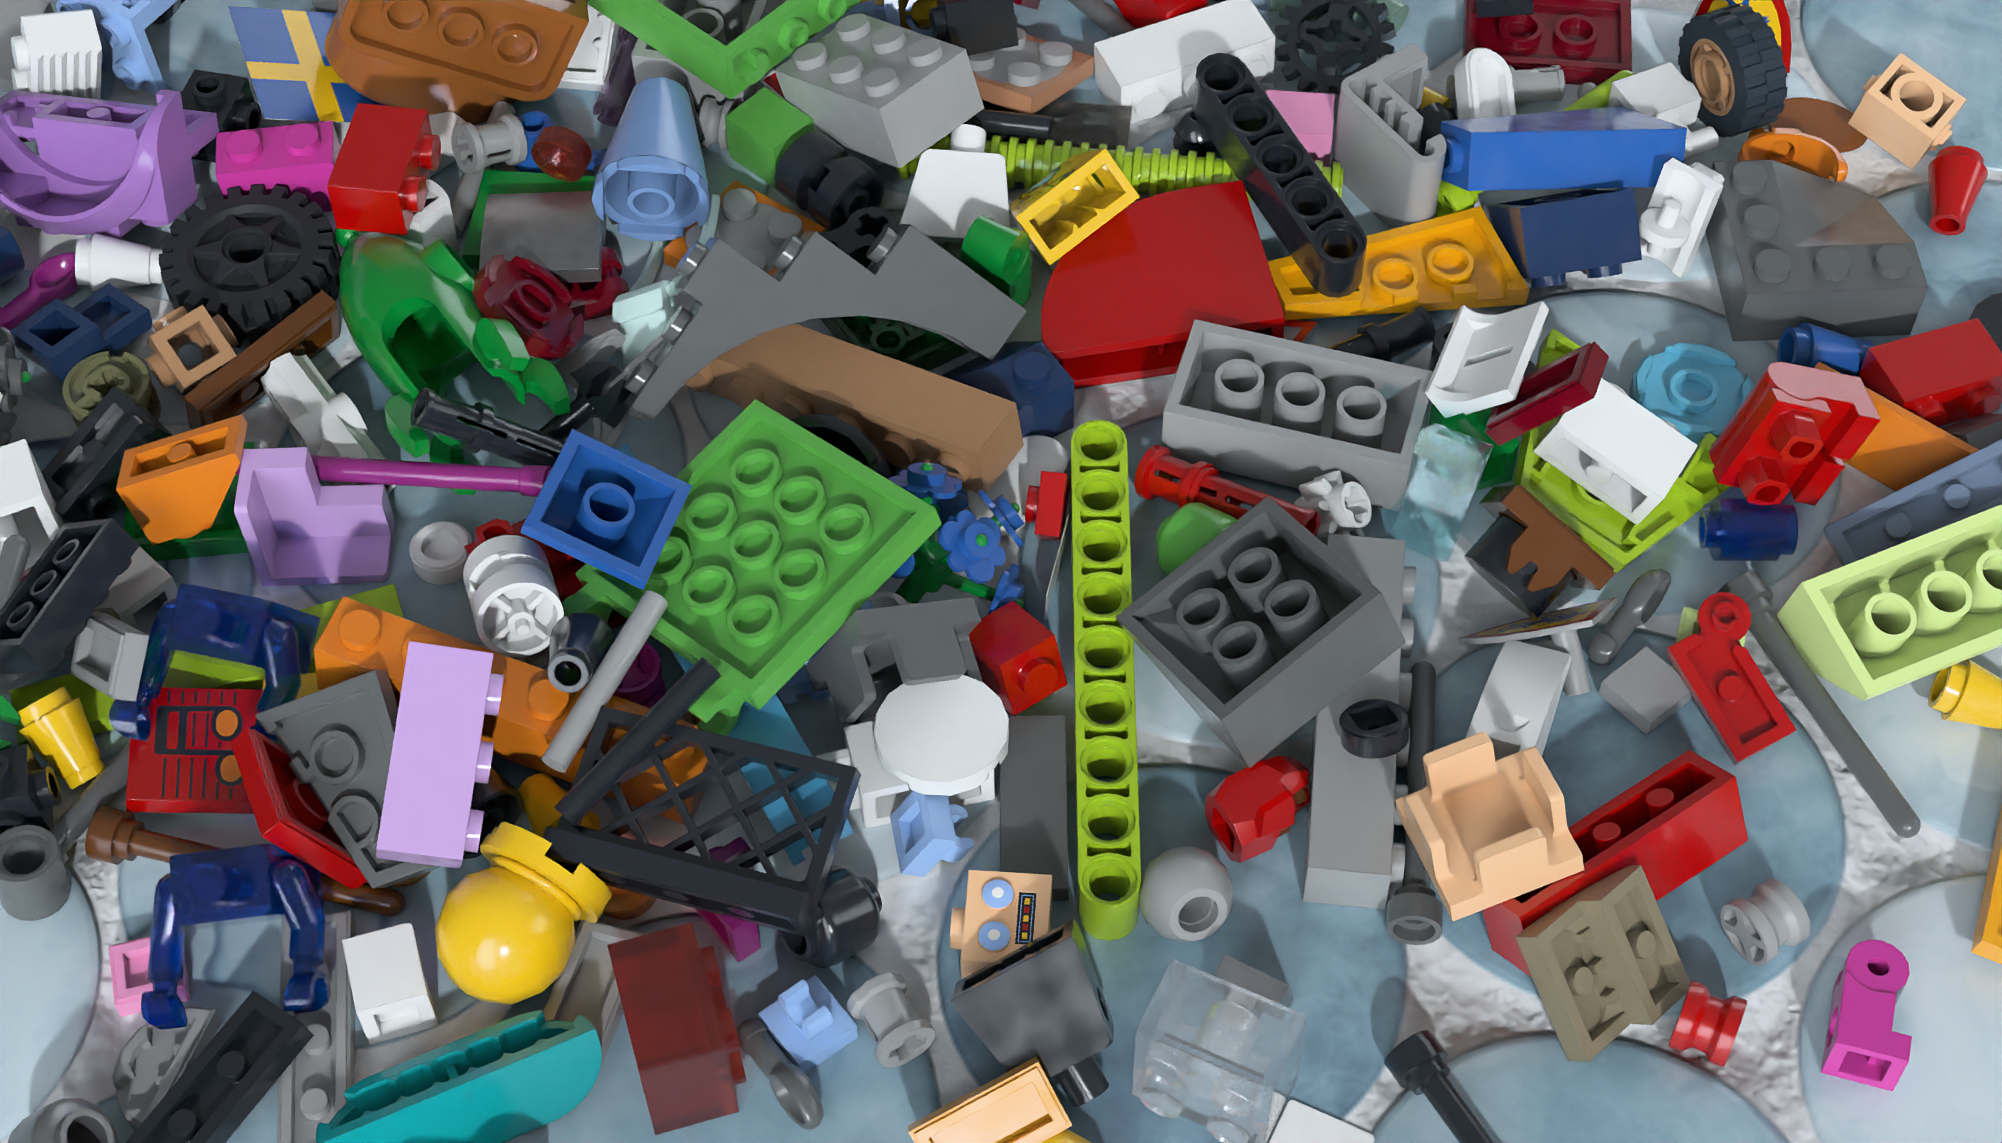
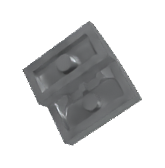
M592 191L489 194L483 219L479 271L494 255L504 254V260L511 261L515 256L532 260L547 269L561 283L601 282L602 246H605L606 215H604V222L596 215L591 200Z

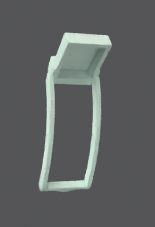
M711 194L710 210L698 241L703 245L706 244L710 237L714 238L720 205L719 195ZM667 240L653 242L648 261L637 282L629 292L618 295L612 304V323H618L619 332L626 336L625 342L621 345L623 367L629 365L660 336L663 328L675 313V296L680 293L675 287L683 276L679 274L672 281L663 280L652 284L662 262L663 249L666 247Z

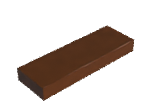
M321 290L184 396L189 428L193 430L241 415L266 395L260 378L270 368L271 361L288 352L295 356L307 355L311 360L339 338L340 328L337 302Z

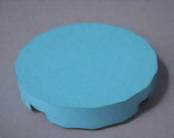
M1676 343L1665 346L1664 352L1657 353L1652 356L1651 352L1641 360L1631 381L1630 398L1658 418L1672 423L1682 435L1697 444L1708 432L1716 438L1720 436L1745 398L1753 390L1754 384L1748 374L1744 378L1743 374L1736 369L1737 361L1727 353L1704 344Z

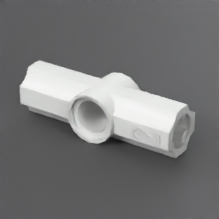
M288 352L270 362V368L260 379L267 397L271 399L278 412L286 419L297 447H308L310 455L385 459L380 450L371 441L367 427L351 399L344 392L336 395L307 355L295 356ZM332 481V483L335 486L377 485L371 483ZM384 484L387 496H389L391 490L396 485Z

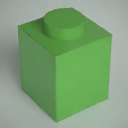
M766 87L762 88L724 117L729 157L775 189L777 166L786 150L804 134L814 132L813 118Z

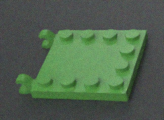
M755 399L675 476V478L692 485L644 589L642 590L586 563L575 573L583 587L574 595L566 598L561 604L564 617L573 613H591L600 617L608 624V618L613 609L628 619L646 590L656 592L665 598L668 606L650 635L693 665L703 657L720 673L721 677L688 711L700 719V722L696 725L699 730L727 736L735 727L741 706L745 701L760 710L840 629L854 611L858 610L942 523L933 506Z

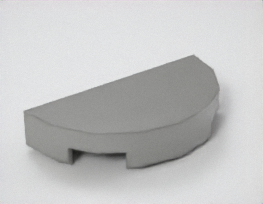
M192 1006L181 1008L182 1014L167 1017L150 1028L148 1024L140 1027L121 1049L112 1075L113 1085L116 1088L118 1106L134 1131H136L214 1038L223 1021L217 1009Z

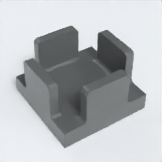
M974 597L855 610L806 666L813 691L829 689L838 721L841 724L853 722L855 725L869 717L876 716L887 695L903 683L910 686L956 680L962 675L982 682L969 640L970 632L981 622Z

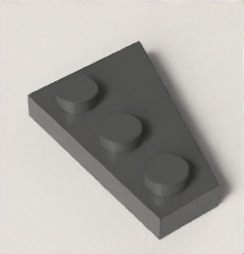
M383 670L370 671L255 715L267 734L276 736L292 760L288 765L302 785H309L329 814L328 824L372 888H385L442 867L376 858L377 841L398 714V706L388 673Z

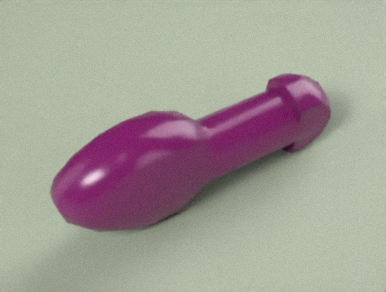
M61 253L39 264L29 278V287L3 308L0 307V327L7 328L10 331L35 314L47 303H51L56 298L64 300L71 295L79 286L75 277V253Z

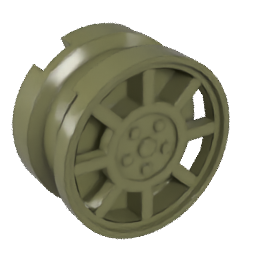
M109 351L86 357L69 371L63 382L62 392L77 429L114 385L128 391L145 409L151 411L150 413L159 420L161 403L152 384L147 367L142 360L127 352H124L122 357H111Z

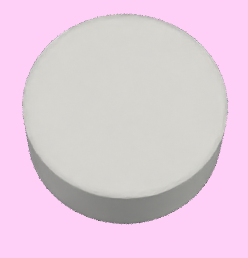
M449 521L434 522L421 528L413 536L409 545V554L416 574L422 580L436 585L450 584L462 579L467 560L464 546L472 543L469 532L460 524Z

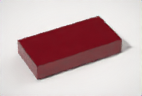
M1594 341L1524 377L1515 400L1493 406L1485 432L1500 446L1595 398L1609 356Z

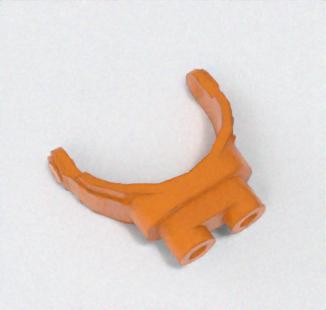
M1760 127L1752 130L1748 134V140L1743 143L1737 161L1774 160L1822 178L1833 179L1834 182L1844 181L1848 174L1847 162L1835 146L1821 138L1802 133L1796 128L1771 127L1768 131L1766 128Z

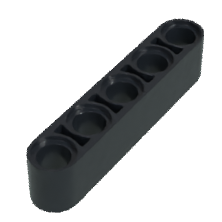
M1216 53L1205 57L1196 68L1194 114L1197 121L1238 180L1243 181L1245 190L1312 287L1328 297L1340 298L1350 295L1357 290L1362 281L1367 247V237L1364 230L1245 63L1238 57L1228 53Z

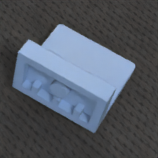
M57 0L56 9L58 12L92 9L102 46L101 69L116 76L125 86L132 90L141 89L156 97V94L161 89L167 90L145 29L178 0Z

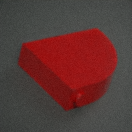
M1238 180L1185 188L1136 201L1128 205L1061 257L1051 274L1044 293L1041 308V342L1074 380V389L1176 374L1195 319L1284 338L1285 316L1243 181Z

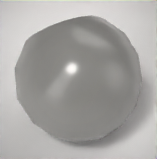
M1193 846L1167 849L1148 863L1141 877L1140 910L1146 923L1164 938L1182 943L1205 939L1223 926L1234 905L1231 877L1226 866L1206 850Z

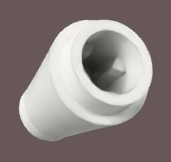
M97 233L93 234L92 239L79 238L75 253L77 285L91 286L92 291L95 292L108 283L117 289L151 285L152 283L163 284L159 266V254L163 253L162 249Z

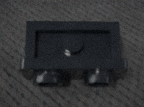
M114 385L41 472L53 499L58 502L55 512L62 519L72 523L109 519L115 514L121 504L122 498L116 491V486L125 450L173 436V434L128 391Z

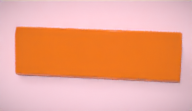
M1818 362V364L1814 367L1816 369L1839 373L1836 370L1828 367L1827 365L1822 364L1821 362ZM1866 388L1881 420L1851 460H1842L1894 491H1898L1979 451V449Z

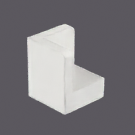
M403 923L342 940L356 1014L370 1045L439 1026L434 1000L424 976L416 934L410 923Z

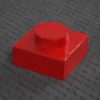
M1041 471L1040 486L1029 485L1025 523L1035 524L1034 534L1038 539L1061 541L1066 524L1070 478L1067 473Z

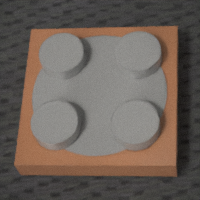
M1016 27L1018 46L968 56L981 99L1025 114L1036 113L1094 73V56L1073 50L1071 45L1064 42H1048L1027 35L1025 30Z

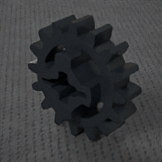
M1302 0L1303 6L1300 9L1290 5H1286L1283 9L1290 21V25H1278L1275 27L1277 38L1287 43L1275 48V56L1278 61L1289 62L1281 70L1287 82L1300 77L1297 85L1298 92H1311L1313 88H1316L1317 93L1331 94L1332 92H1338L1340 96L1341 83L1346 77L1372 65L1382 56L1391 55L1396 52L1394 46L1384 42L1397 36L1394 23H1382L1389 15L1388 8L1385 3L1377 4L1371 8L1373 0ZM1328 10L1326 14L1314 22L1310 21L1316 15ZM1354 12L1369 24L1372 36L1367 35L1366 31L1355 28ZM1336 34H1343L1346 43H1338L1335 51H1328L1325 42H1333ZM1299 49L1304 50L1305 54L1315 55L1317 58V72L1312 71L1303 63L1299 55ZM1356 63H1360V64H1361L1358 68H1356V69L1353 70L1352 72L1347 73V74H1345V75H1342V73H1343L1345 70H1347L1348 68H1350V67L1353 66L1354 64H1356Z

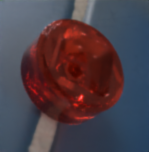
M560 126L544 128L531 149L534 162L543 172L555 179L566 182L580 180L593 158L589 145L579 134Z

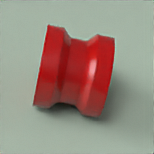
M1692 980L1675 1023L1668 1047L1681 1052L1689 1048L1699 1050L1706 1054L1710 1063L1724 1067L1739 1030L1748 1000L1734 995L1722 999L1710 994L1705 984Z

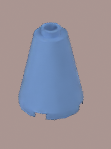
M666 77L648 78L635 85L593 182L591 200L596 215L603 222L604 215L617 222L618 232L628 237L647 241H665L681 238L685 234L686 227L698 221L699 228L706 222L711 206V193L689 94L681 84Z

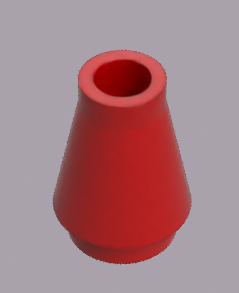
M1965 146L1946 147L1940 150L1936 158L1928 165L1931 206L1929 225L1936 233L1952 236L1962 233L1966 228L1967 218L1988 176L1984 159L1976 150Z

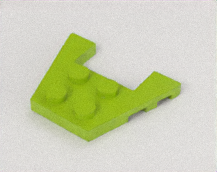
M1553 328L1539 347L1535 371L1580 348V346ZM1556 418L1522 435L1513 485H1522L1614 568V575L1733 487L1719 484L1712 472L1715 466L1709 457V450L1717 438L1708 432L1697 443V448L1665 498L1636 525L1533 452Z

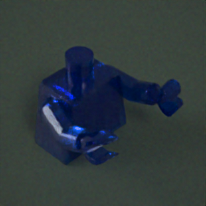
M181 583L176 599L168 600L160 606L149 632L136 702L114 700L109 712V720L112 727L124 737L148 741L151 730L148 707L152 699H156L160 695L175 653L191 659L265 673L266 686L256 706L258 713L296 700L302 686L301 674H307L320 618L274 601ZM256 719L255 725L251 726L250 729H255L282 746L276 736L267 734L261 723Z
M274 844L251 845L170 856V873L159 879L154 893L147 980L153 983V991L143 992L141 997V1012L147 1023L160 1030L182 1028L188 1024L184 1005L177 995L178 982L183 980L184 928L204 929L286 918L291 930L288 954L289 958L293 961L294 974L289 979L284 993V1011H294L295 1014L320 1010L329 1002L331 991L328 978L322 971H318V966L324 963L326 930L321 873L319 870Z

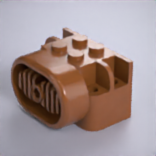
M337 0V11L325 38V54L335 73L347 85L375 102L386 106L428 110V115L453 111L465 122L477 125L488 120L493 106L498 101H504L512 105L516 100L535 102L553 94L589 22L586 0Z

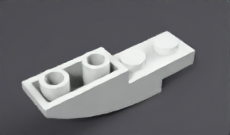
M1519 641L1505 642L1488 677L1466 738L1486 732L1493 743L1495 760L1536 746L1542 756L1571 663V654Z

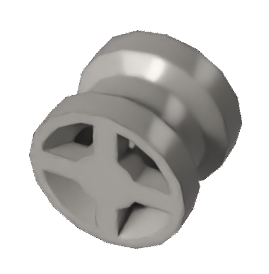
M1772 878L1757 885L1752 892V897L1748 900L1737 898L1724 905L1720 912L1721 925L1730 944L1743 959L1756 966L1765 965L1775 959L1780 946H1795L1807 939L1811 932L1810 920L1800 899L1787 885Z

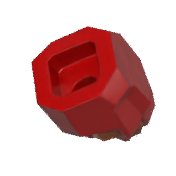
M1281 755L1258 761L1251 768L1246 767L1226 777L1206 795L1205 815L1209 830L1230 860L1242 863L1271 850L1277 838L1288 833L1290 826L1294 825L1295 815L1310 802L1308 791L1310 771L1300 761L1290 756Z

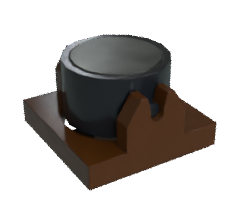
M1522 485L1495 486L1479 502L1483 508L1496 518V521L1464 555V558L1494 589L1530 617L1537 620L1568 584L1573 588L1600 591L1614 576V568Z

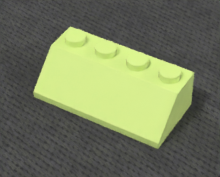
M2002 504L1801 582L1778 612L1777 617L1794 646L1816 675L1865 701L2002 646Z

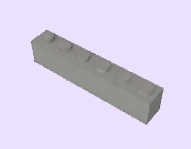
M1328 534L1326 546L1382 593L1406 643L1314 716L1303 902L1385 909L1390 884L1402 885L1404 876L1405 843L1393 842L1394 825L1403 826L1397 813L1395 800L1408 795V786L1395 784L1396 767H1407L1409 742L1400 752L1388 757L1376 759L1357 757L1347 752L1342 746L1339 719L1343 711L1349 706L1367 699L1389 700L1403 707L1406 712H1409L1412 673L1400 672V658L1411 657L1414 619L1402 618L1403 604H1413L1416 567L1404 566L1405 540Z

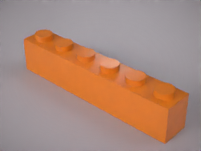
M342 597L313 649L318 690L328 688L373 670H383L388 673L399 708L409 641L493 653L491 673L504 675L498 716L484 714L480 741L494 742L493 754L573 784L592 730L565 773L552 769L541 758L586 685L576 692H562L551 684L547 670L348 597ZM615 695L611 697L606 705L608 708L644 716L650 710L648 707ZM680 719L675 723L698 729L696 725ZM615 729L607 752L628 731ZM659 739L655 746L657 747L666 741ZM687 747L664 760L676 787L711 768L703 750L693 747ZM655 766L621 784L630 805L637 808L668 792ZM707 788L684 800L692 818H694ZM612 790L605 794V796L616 799ZM676 806L659 814V816L684 824Z

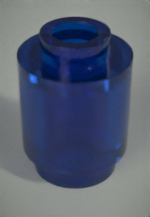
M1714 498L1710 510H1702L1699 516L1698 538L1700 547L1709 548L1714 561H1777L1780 555H1793L1798 541L1796 509L1792 504L1758 505L1748 503L1746 498Z

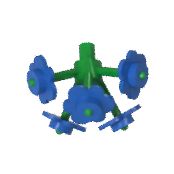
M921 462L908 466V470H902L898 473V476L888 479L933 506L942 523L891 575L894 579L905 578L895 592L896 594L903 597L906 602L915 604L920 602L926 592L936 593L945 584L991 601L988 614L1011 601H1014L1023 609L1026 587L1019 584V578L1017 577L1019 565L1012 564L1009 570L1006 569L1003 572L997 589L983 584L991 580L994 576L995 568L1001 566L1006 560L1004 549L998 545L1001 540V526L1004 527L1019 548L1024 545L1015 532L1025 524L1017 514L1020 510L1017 503H1009L1003 494L991 501L981 488L977 493L994 515L991 518L981 517L977 519L972 512L965 510L968 507L969 498L961 490L962 480L949 477L946 468L935 463ZM953 571L957 573L965 571L968 578L957 575Z

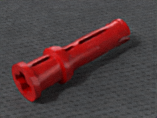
M1154 445L1146 451L1138 464L1134 487L1136 494L1143 499L1154 500L1158 497L1177 504L1180 508L1188 503L1200 502L1238 520L1249 511L1240 507V504L1244 503L1254 507L1268 496L1315 537L1318 534L1320 527L1319 512L1302 508L1268 495L1265 492L1220 477V472L1211 463L1199 461L1192 464L1173 457L1169 448ZM1157 470H1159L1158 476L1155 475ZM1176 478L1180 481L1179 483L1172 482V480Z

